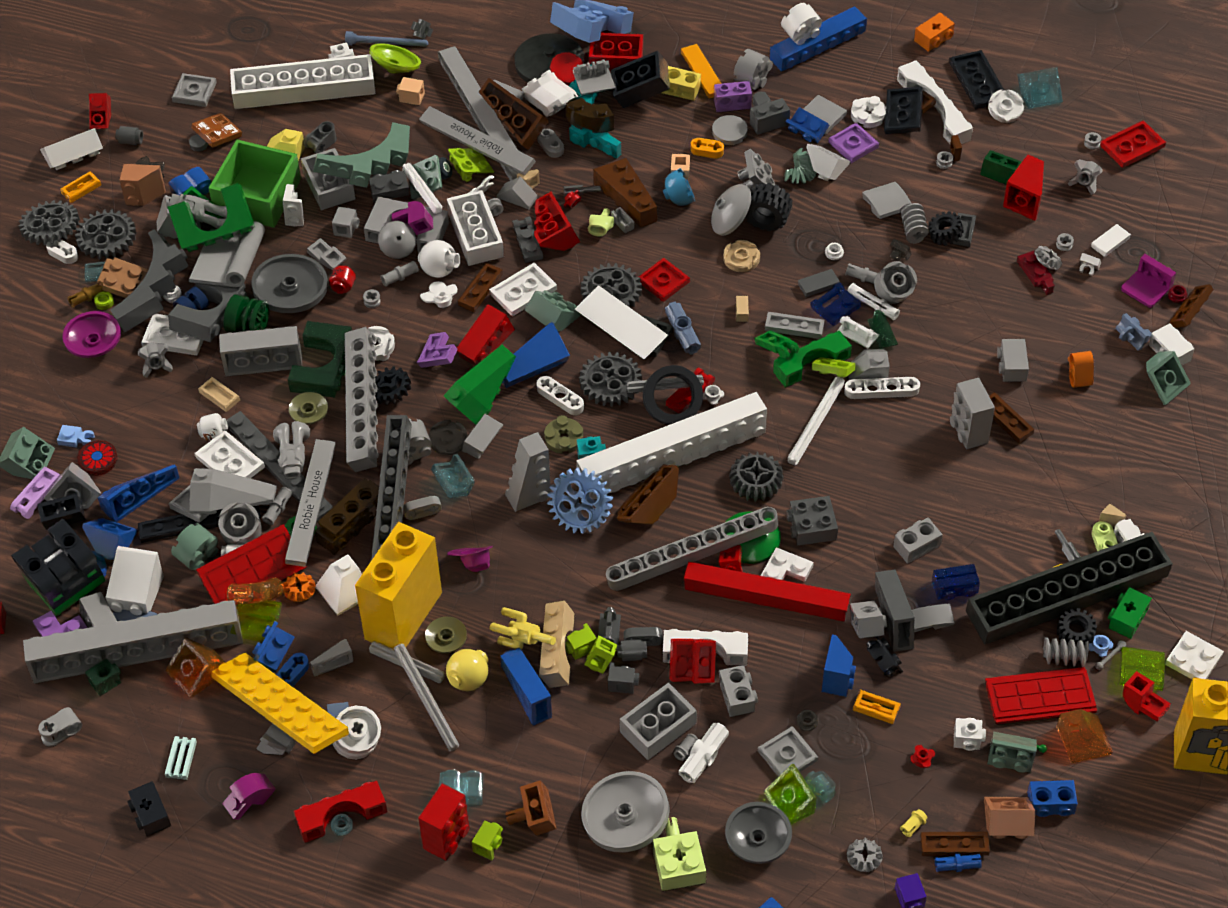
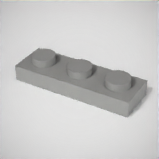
M768 312L765 324V331L771 330L776 333L816 339L822 338L824 320L774 312Z

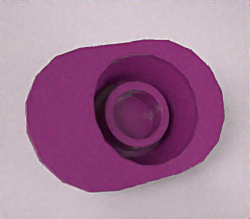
M493 546L455 549L447 552V555L460 556L466 569L478 572L489 568V549Z

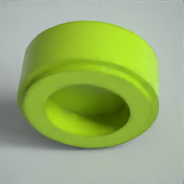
M104 291L94 297V302L98 309L107 310L113 306L114 299L111 293Z

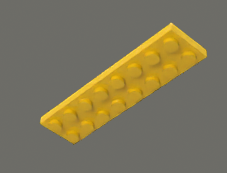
M247 653L238 655L234 659L211 670V677L313 754L349 734L346 725L258 661L253 660L254 658Z

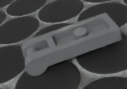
M526 217L521 221H518V219L512 220L513 229L525 263L543 259L540 245L534 236L531 217Z

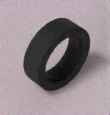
M670 365L658 369L648 378L643 389V403L647 412L653 419L665 425H671L694 416L699 411L703 401V389L699 379L692 371L682 366ZM674 376L681 378L690 387L691 402L684 412L668 414L657 406L654 399V390L657 383L665 377Z

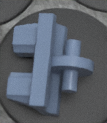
M1127 313L1122 315L1120 323L1115 328L1120 333L1119 338L1122 341L1127 340L1138 351L1142 350L1152 334L1148 329H1143L1140 326L1139 320L1136 317L1131 318Z

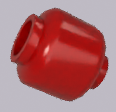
M337 266L333 269L329 278V285L336 293H347L355 282L356 274L348 266Z

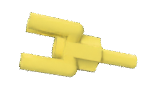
M506 607L502 608L501 614L517 619L516 622L510 621L509 627L496 623H491L490 625L491 631L512 637V639L499 636L497 643L513 649H522L524 643L530 645L540 641L554 645L556 642L555 637L540 633L538 625L528 623L526 613Z

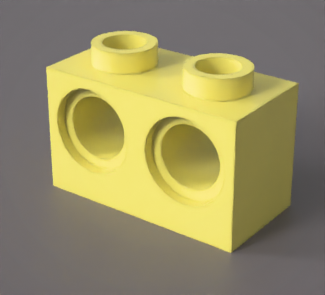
M668 66L670 89L662 93L694 101L701 87V74Z

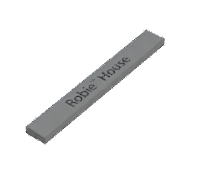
M431 106L428 107L419 119L422 124L523 175H526L536 162L534 158Z
M319 439L315 441L285 564L306 567L335 450V442Z

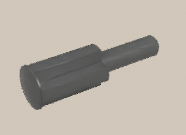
M564 186L563 192L564 196H566L571 191L574 193L576 190H579L578 195H583L586 192L601 191V186Z
M1057 529L1055 534L1062 543V551L1069 562L1081 558L1072 542L1068 543L1061 530Z

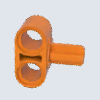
M1092 352L1071 353L1070 357H1068L1069 379L1072 388L1093 385L1094 359Z

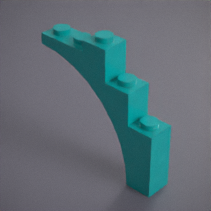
M576 79L569 85L578 95L575 100L583 98L586 102L594 104L599 92L581 95ZM573 125L569 128L570 141L574 144H578L583 148L590 144L592 147L616 159L621 155V142L612 137L608 132L592 133V130L585 128L580 130Z

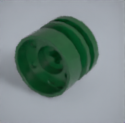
M234 294L229 299L224 314V330L226 333L265 330L269 319L268 302L255 298L250 301L247 296Z

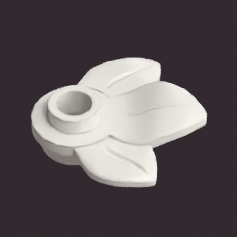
M491 175L485 178L480 186L472 189L469 193L482 190L484 193L494 184L493 182L489 183L490 179L494 178V176Z
M437 281L430 284V291L420 294V297L426 303H435L438 307L445 308L451 305L452 296L457 293L458 289L455 284L446 286L443 282Z

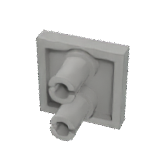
M751 149L745 151L747 167L737 171L741 181L749 178L743 185L749 189L755 184L760 185V183L775 185L771 175L772 168L770 164L765 163L761 156Z

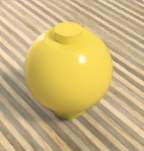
M462 649L455 652L446 665V675L450 684L461 691H473L482 686L488 676V657L481 650Z

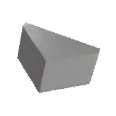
M521 177L505 183L497 194V198L530 209L537 199V194Z

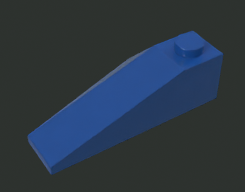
M175 465L165 467L116 485L103 492L98 497L101 510L114 522L120 521L179 479L177 467Z

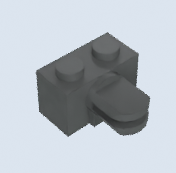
M757 92L753 95L752 104L754 107L750 108V125L757 135L787 126L785 121L787 119L790 120V109L783 98L771 101L766 92Z

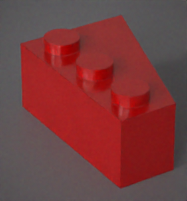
M487 304L458 345L457 353L460 358L476 366L497 349L515 330L507 315Z

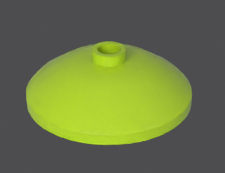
M374 44L370 47L371 57L390 73L415 71L421 65V60L417 55L402 47L391 44Z

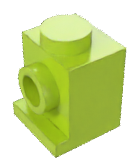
M587 623L583 624V629L576 630L567 636V641L565 642L566 652L568 654L571 653L575 660L589 654L597 639Z
M598 635L587 655L584 665L593 671L604 674L614 657L617 644Z
M484 821L472 840L473 852L492 861L494 859V849L497 850L502 843L501 832L503 828L495 822Z

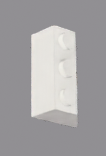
M95 128L40 150L49 167H55L58 170L66 167V162L72 161L74 164L82 161V156L87 154L90 157L100 154L99 150L103 149Z

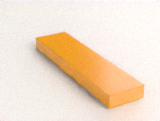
M694 44L681 48V54L692 72L701 74V87L708 98H713L714 85L722 83L699 46Z

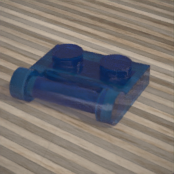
M838 282L833 286L832 290L818 300L814 299L810 302V306L827 322L835 326L843 316H849L859 309L861 302ZM836 295L840 296L837 300L832 302L827 307L824 308L822 306Z

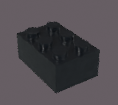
M658 50L611 70V76L616 89H613V97L623 108L670 89L668 63Z

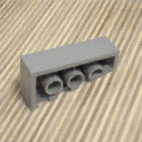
M538 432L519 439L515 454L516 463L513 464L511 469L513 475L509 478V489L505 492L515 512L550 498L547 496L551 492L549 449Z

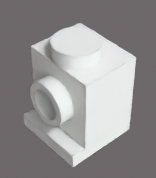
M1131 519L1121 520L1115 525L1114 533L1118 544L1144 535V533L1140 534L1139 528L1133 524Z

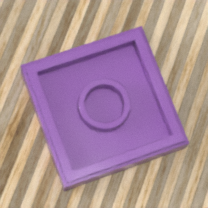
M857 123L833 135L828 140V143L849 160L850 163L879 148V142Z

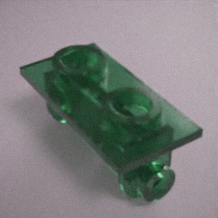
M880 310L874 311L873 318L867 319L873 332L879 335L876 339L879 348L898 345L886 315Z

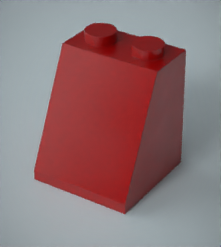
M1029 154L1025 157L1007 181L1003 207L1034 221L1037 220L1042 196L1044 161Z

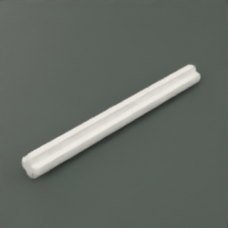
M835 377L789 454L787 460L789 464H798L843 388L845 382L843 378Z

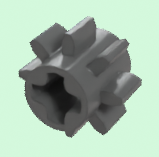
M419 19L418 23L413 21L410 28L414 30L413 35L424 40L426 36L431 37L433 29L430 28L431 23Z

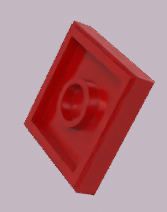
M662 258L639 276L642 286L663 302L690 282V277L665 258Z

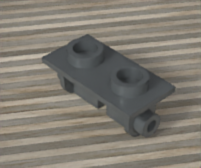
M608 607L604 614L600 613L598 635L618 645L621 615L616 614L614 608Z

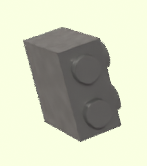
M830 496L790 501L786 515L788 522L791 521L792 526H790L791 537L796 539L797 546L837 540L838 526Z

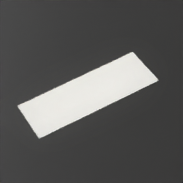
M599 285L575 308L576 311L643 359L668 336Z

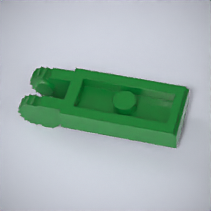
M771 330L754 338L756 345L778 353L780 357L785 359L789 357V351L791 353L799 352L797 343Z

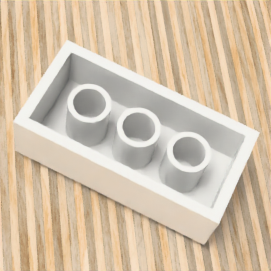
M479 190L447 198L448 214L468 266L504 257L503 241L483 191Z

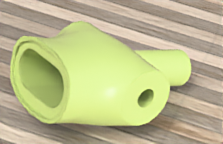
M605 208L601 215H590L588 231L591 235L604 236L608 230L613 228L614 217L609 216L610 210L608 208Z

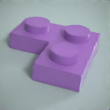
M446 332L430 334L417 361L421 368L452 363L457 348L454 344L446 345L449 338Z
M52 611L33 620L34 626L42 637L54 633L87 628L79 615L60 625Z

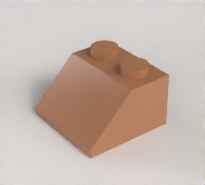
M123 165L120 184L126 205L144 206L166 192L160 165Z
M984 797L986 827L990 836L998 839L1005 838L1006 836H1015L1019 839L1034 836L1035 809L1028 797Z

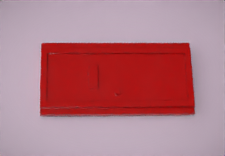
M284 524L196 569L214 604L234 600L236 605L282 581L287 576L289 577L306 568L285 564L291 536Z
M1085 667L985 678L986 689L996 724L1097 713L1096 702Z

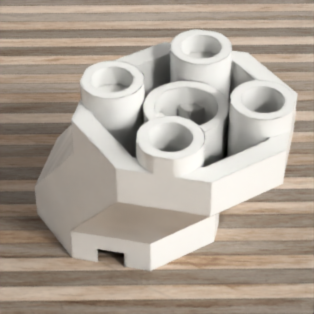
M550 70L543 73L539 79H532L527 83V86L522 88L525 99L540 109L546 117L566 107L568 101H574L578 97L572 88L559 80L554 72L551 73Z

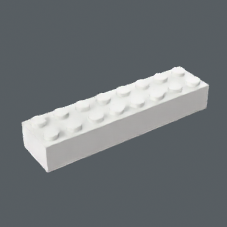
M370 54L230 69L231 90L235 109L375 94Z

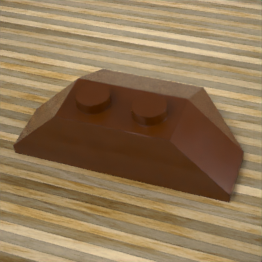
M663 464L659 471L652 473L619 508L618 521L654 524L658 521L661 514L670 507L673 500L677 497L678 466Z

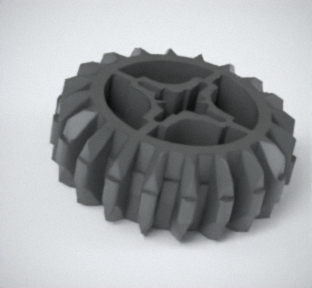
M758 451L755 455L749 452L747 457L742 455L740 459H736L735 463L732 464L731 472L729 473L730 484L735 493L739 492L740 498L746 496L747 501L753 498L755 502L760 498L764 502L765 497L771 499L773 494L777 495L778 489H781L783 470L779 466L778 461H774L773 456L767 457L766 453L759 455Z

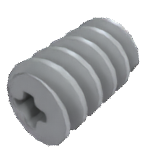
M919 203L906 204L900 208L906 239L913 244L921 242L929 233L923 211L924 208Z
M1045 637L1043 658H1046L1047 664H1050L1051 660L1055 659V663L1058 665L1060 660L1063 659L1065 666L1071 660L1073 666H1076L1077 662L1080 661L1081 667H1084L1088 659L1089 642L1087 641L1084 646L1082 640H1079L1075 646L1074 640H1070L1067 645L1065 639H1061L1058 644L1057 638H1053L1050 643L1049 639Z

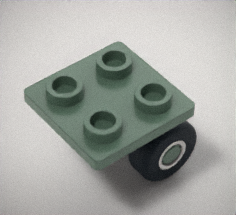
M437 155L412 165L432 192L442 188L441 179L445 180L452 176L450 162L444 157L439 158ZM409 180L411 199L421 198L422 196Z

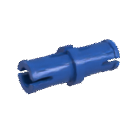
M955 854L954 857H935V866H937L935 869L936 872L950 870L961 872L962 869H981L982 862L979 860L981 856L980 854L967 856Z

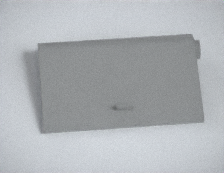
M253 221L255 227L251 228L249 233L243 235L237 233L233 235L234 238L225 241L219 239L216 240V244L207 247L204 244L189 282L241 287L247 278L263 238L264 226L259 222Z

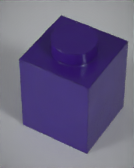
M918 873L896 878L894 889L901 908L925 907L927 896Z

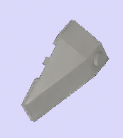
M195 468L190 483L189 511L190 514L217 513L216 510L224 509L227 505L235 502L247 503L251 506L273 503L277 486L216 469Z

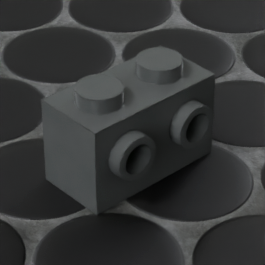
M395 170L386 175L376 174L369 179L373 203L376 202L378 197L393 199L409 195L405 171Z

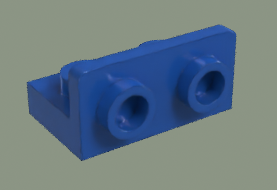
M800 107L791 120L787 119L785 121L791 132L794 134L800 133L805 140L809 142L813 140L816 143L820 141L830 126L827 122Z
M274 621L272 627L267 625L262 634V637L265 638L262 644L258 642L252 652L255 654L253 660L258 661L274 674L295 638L293 635L277 627L278 622Z

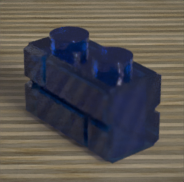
M974 564L933 570L932 583L937 599L952 600L957 596L972 597L979 592L980 581Z

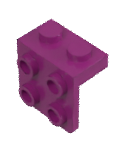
M1144 254L1140 258L1138 270L1122 285L1121 291L1145 306L1152 308L1173 287L1176 272Z

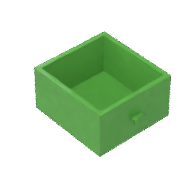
M236 140L209 186L211 202L215 205L226 206L220 189L239 183L242 186L253 221L274 228L284 211L283 197L286 184L294 185L295 191L301 180L297 154Z

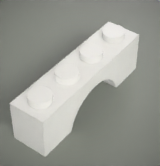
M664 630L663 663H670L671 639H704L716 641V653L723 658L726 665L747 666L748 633L739 631Z

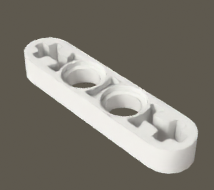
M915 377L852 379L845 383L844 394L850 399L911 397L919 393L920 381ZM894 385L897 389L889 390L887 386ZM875 386L877 390L870 391L867 387Z

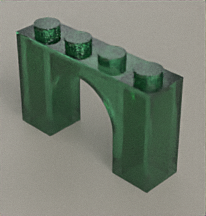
M307 321L302 335L304 347L329 351L334 355V358L327 365L317 368L292 365L288 377L290 392H315L323 397L335 398L337 391L341 389V377L345 375V333L352 331V327Z

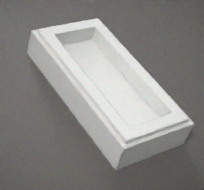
M1116 224L1093 241L1091 247L1106 257L1129 240L1131 234Z

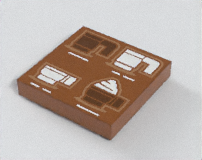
M222 113L192 123V129L212 148L242 137V131Z

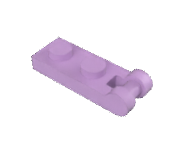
M44 466L12 502L10 510L15 513L19 512L21 516L29 519L37 508V504L44 500L45 495L54 485L60 474Z

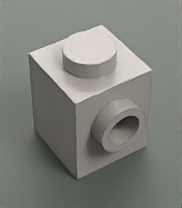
M338 207L332 221L333 233L336 236L352 238L355 228L357 229L359 226L356 210Z

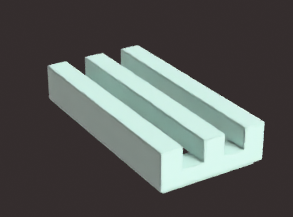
M178 736L174 737L165 771L166 778L187 780L197 743L196 738L188 740L187 737H183V739H179ZM179 745H181L174 773H172ZM186 745H188L189 749L182 774H179Z

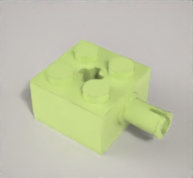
M671 817V824L668 818L665 826L667 837L653 839V854L662 891L706 883V868L697 831L680 834L677 818Z

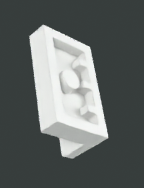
M286 184L283 197L285 225L303 226L302 200L297 199L298 195L294 192V185Z

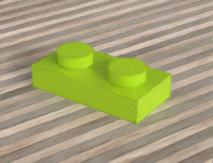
M820 357L812 363V370L819 371L820 374L831 373L836 374L837 377H847L855 371V363Z

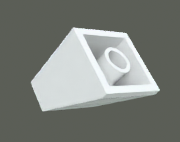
M117 547L106 594V601L111 610L115 612H121L122 609L130 610L134 615H141L142 612L148 613L151 611L164 577L158 552Z

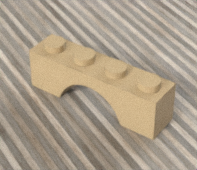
M565 601L545 605L543 634L555 637L556 642L554 645L542 642L539 676L549 688L569 685L570 665L566 657L565 637L567 632L573 631L575 613Z

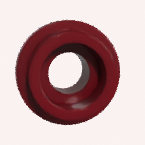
M1174 285L1169 289L1168 297L1173 302L1181 303L1187 299V291L1181 285Z

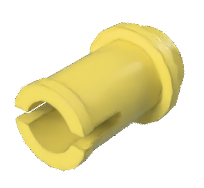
M922 810L913 811L911 813L912 816L900 827L902 833L907 837H911L921 825L926 824L927 815Z

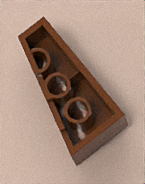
M488 78L479 90L480 95L518 139L520 144L529 150L549 120Z
M627 158L593 169V184L601 186L603 193L607 197L610 196L618 207H622L625 213L638 226L643 227L657 222V206Z

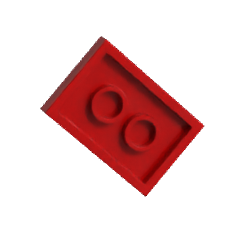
M1144 120L1102 140L1100 146L1122 168L1165 148L1166 142Z

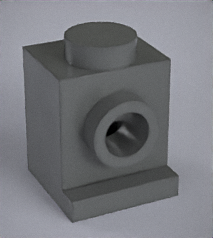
M610 662L608 691L634 694V686L639 685V673H635V668L628 666L615 667V663Z

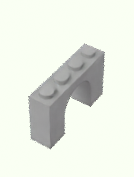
M378 197L364 227L365 241L378 243V234L381 228L393 221L392 213L408 208V202ZM424 206L433 218V229L418 235L416 239L418 252L430 241H442L449 225L448 211L442 210V212L435 214L430 207Z

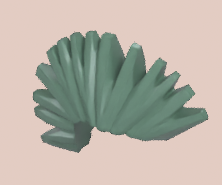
M800 148L793 154L795 166L794 169L785 170V182L791 178L792 184H794V181L798 184L799 180L806 184V180L810 182L816 176L817 172L813 170L807 151L802 152L803 148Z

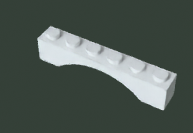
M917 60L898 67L897 81L903 88L923 87L925 92L936 99L934 107L942 117L944 123L943 137L950 144L953 135L959 136L961 144L971 141L973 132L971 123L967 122L961 111L957 110L953 102L944 94V91L927 74L925 68Z

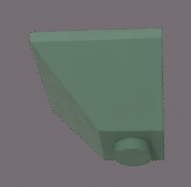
M1175 351L1158 352L1146 362L1147 374L1163 405L1169 403L1191 384Z

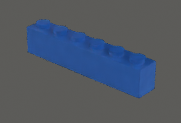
M854 6L823 21L819 29L820 34L816 38L810 37L806 39L802 45H797L790 37L771 46L770 60L781 71L792 68L794 65L866 31L867 18Z

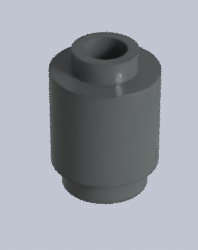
M120 126L116 130L115 138L119 144H142L143 130H139L137 127Z
M641 639L621 641V645H617L618 658H622V662L640 661L642 658H647L646 641H641Z

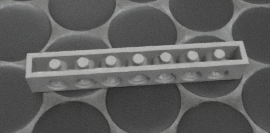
M366 327L345 333L347 464L355 472L377 467V458L379 456L376 442L378 441L376 425L378 424L376 408L378 405L375 397V392H377L375 360L377 357L374 347L376 338Z

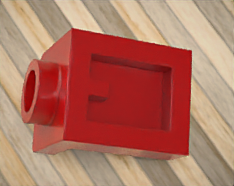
M736 545L720 552V568L743 572L741 566V545Z

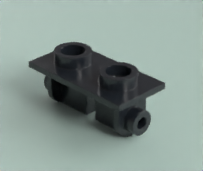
M875 636L877 640H870L866 644L867 650L875 661L883 657L877 664L884 675L892 677L897 669L903 672L899 666L902 664L901 660L895 653H890L888 649L891 646L884 637L880 639L878 636Z

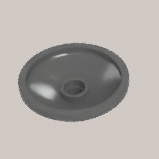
M750 802L738 807L729 816L725 827V837L729 848L737 857L750 863L763 864L780 858L787 851L791 843L792 828L788 817L776 806L765 802ZM760 838L761 841L757 842L754 839Z

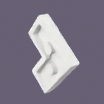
M776 547L761 576L784 580L785 576L788 575L805 582L813 568L814 562Z

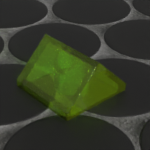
M791 764L764 790L771 804L784 812L790 824L815 813L817 798L795 764Z

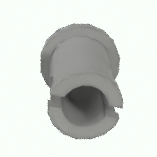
M692 733L688 734L680 745L675 746L674 756L680 761L688 759L689 753L698 738Z

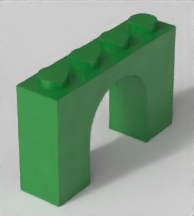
M239 183L220 189L227 208V218L224 224L214 231H203L196 225L188 202L183 201L168 206L180 246L184 251L187 250L188 253L199 249L198 246L204 244L206 247L216 244V240L223 239L225 241L234 238V234L240 233L243 235L251 232V228H254L255 225L242 186Z

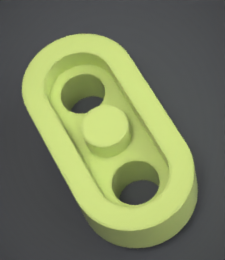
M1100 521L1094 524L1092 537L1097 551L1108 548L1107 545L1114 546L1118 544L1113 527L1109 523Z

